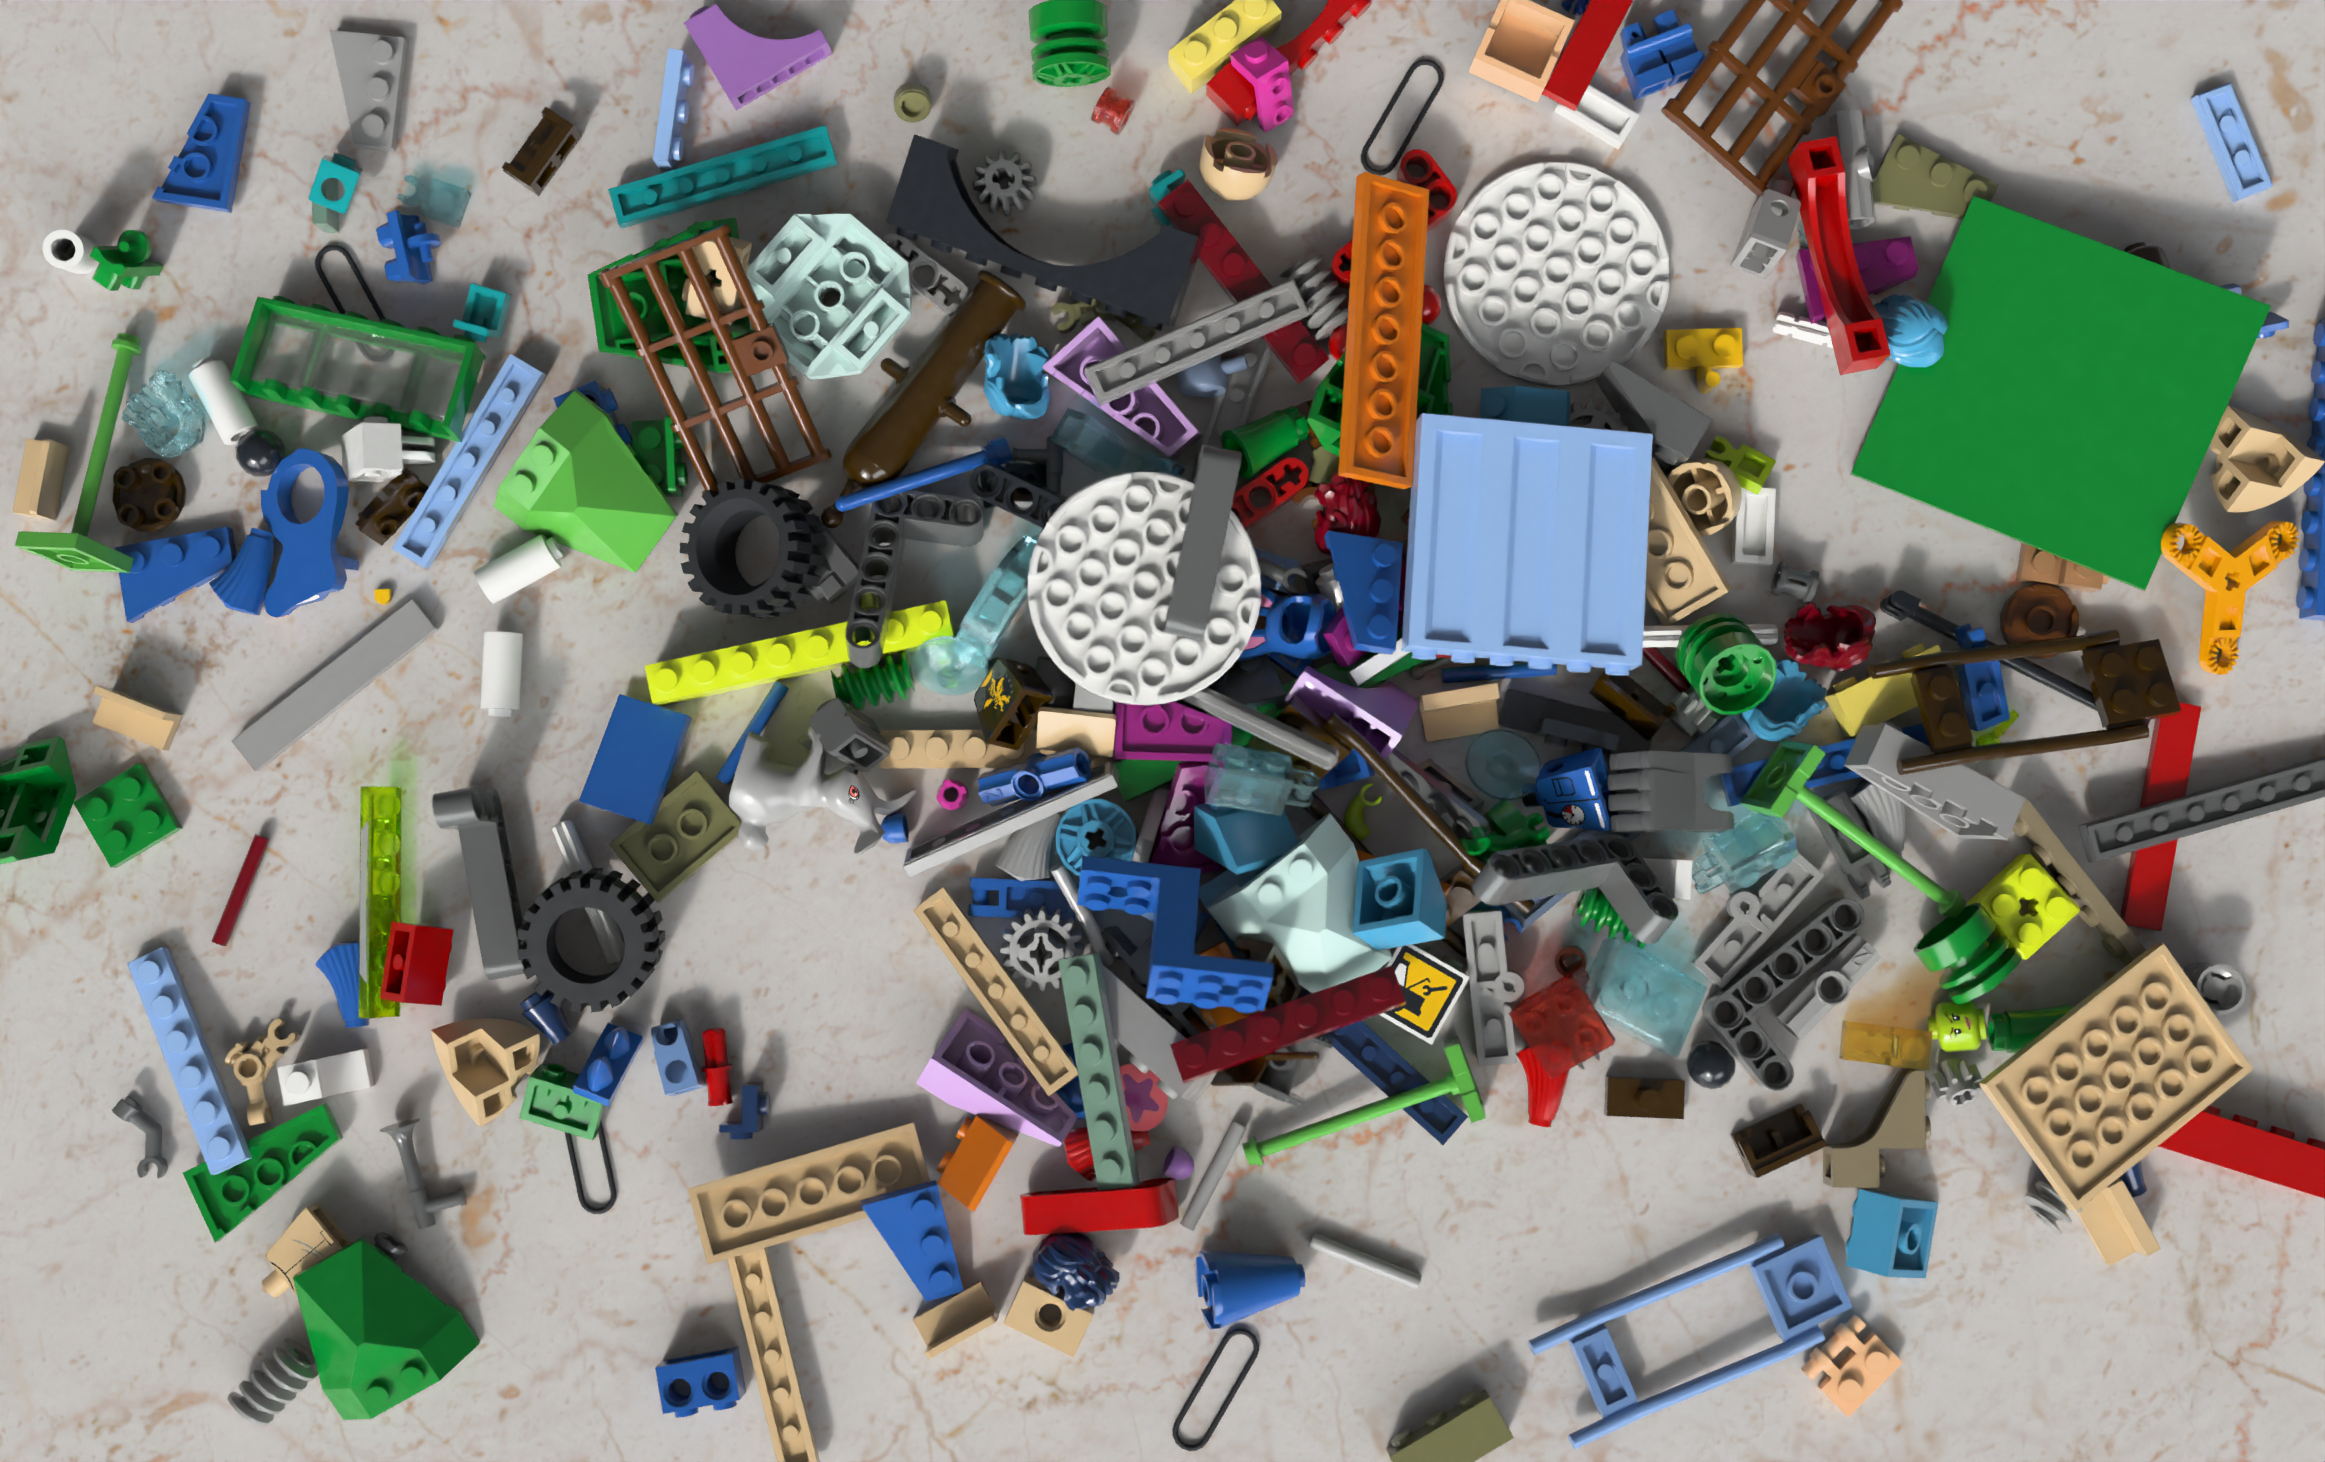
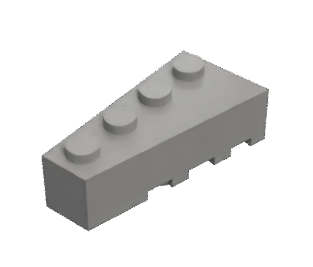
M1881 721L1880 724L1862 725L1846 759L1845 767L1900 800L1957 838L2008 840L2026 800L2025 797L1962 764L1900 775L1896 767L1897 760L1934 754V752H1931L1928 745L1902 733L1903 730L1890 722Z
M1101 962L1116 1048L1122 1044L1132 1053L1128 1060L1144 1074L1150 1069L1158 1076L1160 1080L1156 1085L1174 1100L1179 1095L1181 1098L1195 1103L1210 1086L1216 1073L1184 1084L1170 1044L1186 1039L1183 1032L1179 1029L1176 1030L1168 1018L1152 1005H1148L1138 992Z

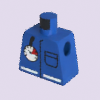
M1594 748L1550 760L1542 767L1536 778V784H1528L1522 787L1524 806L1526 808L1543 806L1548 824L1552 827L1608 831L1611 829V816L1618 815V812L1609 811L1608 796L1615 795V792L1608 789L1607 780L1609 772L1601 748Z

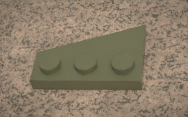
M1899 134L1893 138L1876 172L1875 182H1872L1874 205L1894 206V209L1905 211L1913 209L1932 212L1933 215L1957 219L1964 218L1973 196L1991 202L1999 184Z

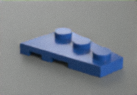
M208 93L187 132L189 138L179 156H174L168 167L171 170L162 187H157L152 198L162 203L232 213L251 103L243 98Z
M222 527L114 547L116 551L134 558L130 573L119 572L126 621L134 623L145 617L144 614L159 606L171 603L175 600V597L194 587H200L224 573L237 556L232 528Z
M1327 531L1324 538L1327 549H1330L1333 558L1335 580L1339 582L1344 600L1343 610L1353 648L1355 650L1392 655L1396 650L1403 542Z
M936 1180L860 1200L861 1207L926 1302L964 1291Z

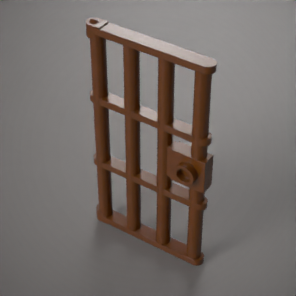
M1747 0L1717 41L1713 40L1708 46V54L1677 96L1670 98L1661 112L1754 194L1761 196L1764 190L1768 189L1766 185L1802 136L1808 135L1813 129L1811 124L1816 117L1826 114L1846 87L1843 80L1849 72L1854 73L1857 69V61L1892 13L1898 12L1903 6L1901 0H1879L1882 3L1847 51H1844L1830 37L1857 0H1838L1819 27L1803 13L1812 0H1793L1792 2L1789 0H1769L1783 14L1746 65H1744L1729 50L1766 1ZM1795 24L1810 40L1772 90L1756 75ZM1821 49L1837 62L1832 71L1815 58ZM1722 62L1737 77L1699 127L1683 112L1718 64ZM1747 87H1749L1764 102L1729 150L1726 151L1711 136ZM1790 91L1806 105L1801 114L1784 101ZM1776 111L1792 126L1754 176L1739 160Z
M728 223L622 265L605 268L599 273L604 287H609L637 346L635 353L637 357H642L673 422L670 427L673 433H678L704 488L702 494L708 490L719 492L718 482L692 426L713 419L740 479L768 483L832 457L829 448H824L797 388L799 384L797 376H792L786 362H788L790 357L774 322L768 323L762 310L765 308L762 300L757 299L728 234L731 231ZM712 239L718 248L743 304L742 307L724 314L720 310L692 248ZM677 253L708 319L688 328L657 264V261ZM641 267L672 331V334L653 342L621 275ZM748 315L754 330L733 338L727 323ZM711 329L743 395L725 403L721 402L692 340L693 336ZM675 343L678 344L707 407V410L689 417L686 416L656 352ZM772 368L778 382L757 390L751 375ZM783 392L810 452V455L792 462L789 461L762 402V399ZM746 405L776 467L758 475L754 474L727 415L728 412Z

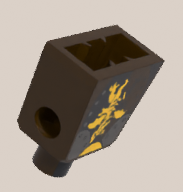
M995 657L987 661L984 666L987 676L976 691L974 702L985 742L1018 751L1038 722L1039 708L1048 707L1054 695L1032 666L1003 657Z

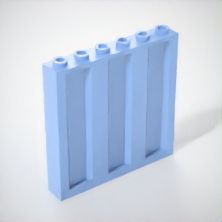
M1422 413L1416 420L1401 651L1412 652V658L1433 660L1436 659V654L1451 655V661L1459 663L1475 662V657L1489 658L1490 664L1496 666H1512L1514 661L1528 662V667L1533 669H1551L1552 664L1567 665V671L1590 672L1591 667L1605 668V674L1618 676L1629 675V670L1641 666L1653 434Z

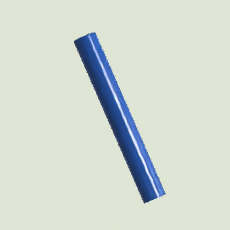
M1528 662L1513 663L1512 666L1480 665L1441 668L1442 683L1552 676L1557 674L1556 664H1552L1551 669H1533L1528 667Z
M778 681L774 683L715 778L729 785L735 775L748 733L754 731L760 736L789 690L788 687Z

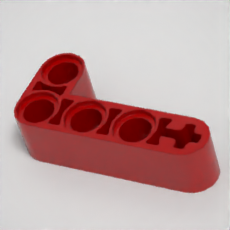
M1421 149L1408 151L1402 157L1397 172V181L1429 189V196L1433 194L1443 195L1448 203L1443 208H1437L1429 201L1428 233L1450 216L1457 200V191L1429 153ZM1411 164H1417L1423 168L1425 175L1420 178L1411 177L1407 173L1406 167ZM1353 240L1334 254L1330 267L1332 270L1330 272L1332 281L1337 280L1339 282L1338 287L1343 289L1350 288L1351 271L1346 270L1342 272L1340 269L1342 262L1347 266L1351 265Z
M1297 458L1284 459L1234 493L1231 511L1238 516L1246 531L1291 501L1299 491L1305 488L1309 478L1306 464ZM1285 470H1288L1291 474L1297 471L1299 473L1297 485H1294L1291 481L1285 483L1279 490L1282 496L1278 497L1275 486L1284 479ZM1256 490L1265 491L1270 497V503L1263 508L1255 507L1251 504L1249 495Z
M1172 1178L1145 1180L1134 1187L1098 1190V1187L1048 1190L1020 1195L1024 1235L1152 1228L1166 1225L1179 1218L1176 1180Z

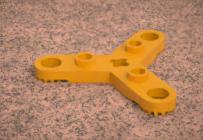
M2271 521L2229 553L2209 536L2202 534L2192 524L2173 523L2165 530L2161 540V550L2164 557L2206 590L2199 649V663L2205 672L2223 675L2228 674V671H2232V666H2236L2235 659L2239 657L2236 655L2239 652L2237 640L2238 637H2241L2246 591L2276 569L2278 563L2285 560V558H2290V554L2293 555L2295 553L2293 549L2298 547L2296 542H2299V538H2296V536L2299 535V532L2295 531L2297 528L2291 522ZM2281 533V543L2278 547L2274 544L2277 543V540L2274 539L2279 537L2276 534ZM2181 534H2183L2184 545L2180 550L2177 549L2179 545L2176 542L2180 541L2177 538H2181ZM2217 648H2221L2220 660L2215 663L2217 659H2214V657H2217L2214 652H2218Z

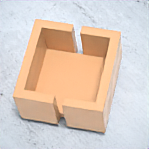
M1500 0L1474 57L1469 73L1538 102L1575 20L1530 0Z

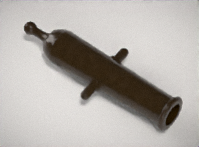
M979 271L978 284L911 367L904 368L890 358H885L881 361L882 371L896 380V387L849 444L844 454L842 467L847 476V482L839 497L899 478L941 417L945 418L947 416L963 427L971 424V415L956 404L955 397L984 358L986 341L990 338L993 339L996 335H1000L1017 310H1025L1026 301L1011 286L988 271ZM834 502L832 506L823 510L821 521L828 528H837L843 521L845 511H839Z

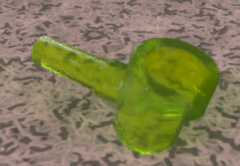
M2012 710L2009 713L2010 719L2001 722L1992 731L1978 737L1976 746L2002 743L1999 737L2005 734L2020 715Z

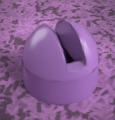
M1173 1146L1165 1159L1162 1174L1179 1180L1189 1177L1194 1168V1161L1189 1152Z

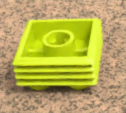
M2031 854L2018 855L1967 903V905L1981 903L1996 922V928L1992 933L1995 936L2006 935L2010 940L2007 948H2016L2022 955V959L2025 960L2030 958L2080 912V907ZM2020 899L2029 901V912L2027 914L2018 912L2022 907L2019 903Z

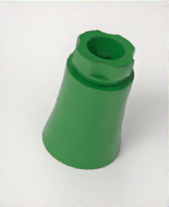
M1290 406L1283 410H1276L1246 425L1225 430L1222 433L1221 442L1224 449L1242 452L1238 475L1244 479H1249L1264 466L1284 453L1296 448L1298 443L1308 439L1309 427L1305 417L1298 409Z
M2064 1004L2042 1009L1989 1014L1987 1036L1991 1050L2017 1053L2073 1007L2071 1004Z

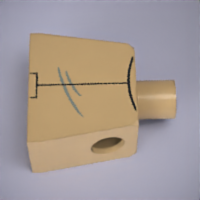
M320 1203L306 1207L301 1211L266 1253V1259L275 1270L262 1280V1285L274 1298H278L289 1288L297 1295L293 1281L295 1274L352 1243Z

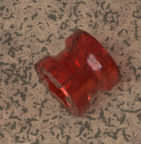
M1107 87L1093 110L1091 121L1096 124L1104 123L1110 127L1111 132L1119 135L1133 112L1135 101L1130 98L1123 99L1117 96L1116 90Z

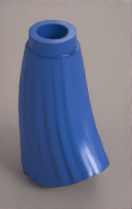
M251 528L250 535H247L229 568L219 577L209 582L211 588L226 608L251 615H260L273 563V533Z
M367 940V984L360 975V941L333 944L315 964L329 980L334 990L342 1019L345 1020V1028L369 1025L373 988L370 942Z

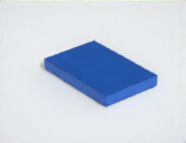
M619 694L579 801L652 825L692 718L673 710Z

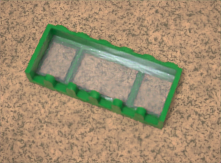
M257 296L230 381L245 396L364 421V418L385 417L388 419V423L401 424L402 430L462 442V427L482 362L486 360V356L475 340L464 335L455 334L453 338L441 336L437 331L427 327H418L417 330L404 328L402 324L390 319H382L380 323L368 320L364 315L352 311H346L343 315L334 313L329 308L315 303H310L309 307L296 305L294 301L282 296H273V299Z

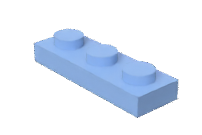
M669 48L653 161L660 170L664 171L675 170L677 160L681 161L683 158L684 139L680 137L682 123H687L689 117V102L685 101L687 87H692L694 81V65L690 64L685 52Z

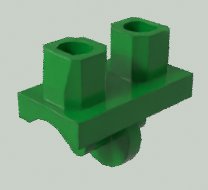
M127 230L119 236L117 246H94L90 257L99 262L92 279L110 291L119 290L121 284L132 290L140 289L146 276H159L164 266L159 262L147 260L152 251L151 241L140 230Z

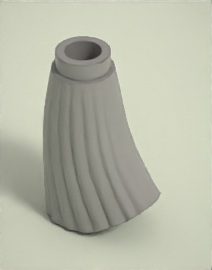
M1864 779L1851 792L1849 799L1863 814L1871 835L1902 857L1905 842V804Z
M1063 811L1017 830L1002 851L995 865L1019 881L1051 877L1049 854Z

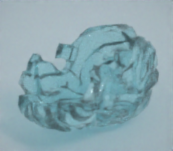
M158 370L157 374L149 378L150 387L144 383L139 392H131L129 394L130 399L126 401L127 408L123 411L121 418L140 431L137 434L153 452L165 458L179 457L185 452L196 449L203 442L206 431V416L197 400L190 396L186 388L183 387L182 380H177L175 373Z

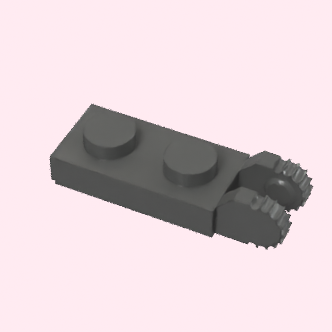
M1839 789L1823 798L1867 831L1844 789ZM1807 807L1842 872L1847 874L1848 880L1858 897L1863 900L1871 895L1869 886L1859 871V868L1868 864L1879 886L1885 888L1892 884L1889 874L1879 859Z

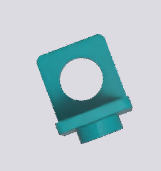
M334 152L332 157L325 155L318 168L309 194V200L337 212L346 213L363 169L355 166L356 161L342 154ZM328 178L340 180L345 188L343 197L339 200L327 199L321 191L324 180Z

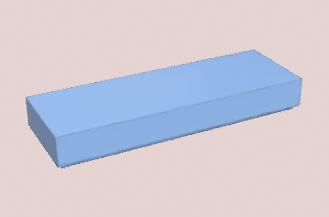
M2231 82L2194 96L2191 102L2232 201L2236 202L2273 186Z

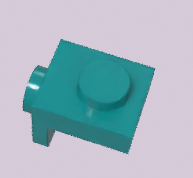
M1182 169L1174 173L1171 170H1167L1152 181L1153 186L1149 190V199L1154 207L1151 211L1160 227L1162 224L1173 227L1157 207V204L1185 182L1186 175Z
M471 283L462 320L454 319L452 327L465 330L464 336L479 342L486 343L487 337L502 338L512 294Z

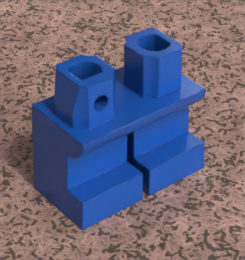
M1674 9L1661 13L1654 18L1653 24L1658 34L1647 39L1641 22L1623 28L1620 33L1624 49L1620 61L1634 101L1664 90L1667 86L1672 87L1687 81L1705 58L1703 51H1698L1692 38L1693 33L1690 23L1682 25Z

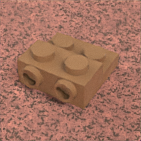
M2021 542L2016 574L2017 581L2051 584L2059 588L2091 593L2101 590L2102 584H2107L2110 580V577Z

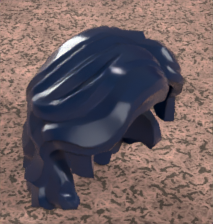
M1077 1232L1050 1234L1040 1241L1032 1254L1033 1270L1036 1278L1047 1286L1053 1296L1059 1292V1286L1062 1285L1065 1290V1304L1072 1311L1104 1304L1106 1295L1113 1294V1289L1117 1288L1120 1275L1119 1272L1113 1269L1114 1264L1106 1257L1103 1251L1096 1248L1093 1242L1083 1234Z

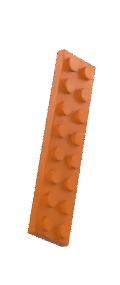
M1363 172L1356 177L1338 475L1399 489H1407L1413 485L1429 189Z

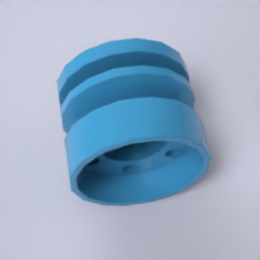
M1103 799L1086 800L1072 806L1060 819L1055 834L1056 849L1063 864L1077 876L1081 874L1083 856L1132 861L1137 845L1136 828L1130 816L1117 804ZM1098 829H1102L1104 831L1103 839L1107 841V844L1104 848L1097 846L1093 851L1088 848L1090 841L1086 838V835L1089 831L1096 833Z

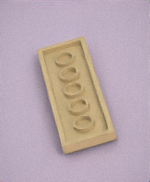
M913 1122L688 1188V1193L707 1265L867 1218L868 1215L861 1207L860 1200L926 1183L930 1179Z

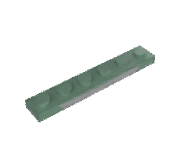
M1100 953L1058 959L1098 1190L1134 1187L1140 1182Z

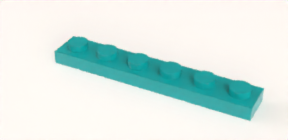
M824 125L610 188L608 191L618 225L621 228H626L836 166L838 163L828 129Z

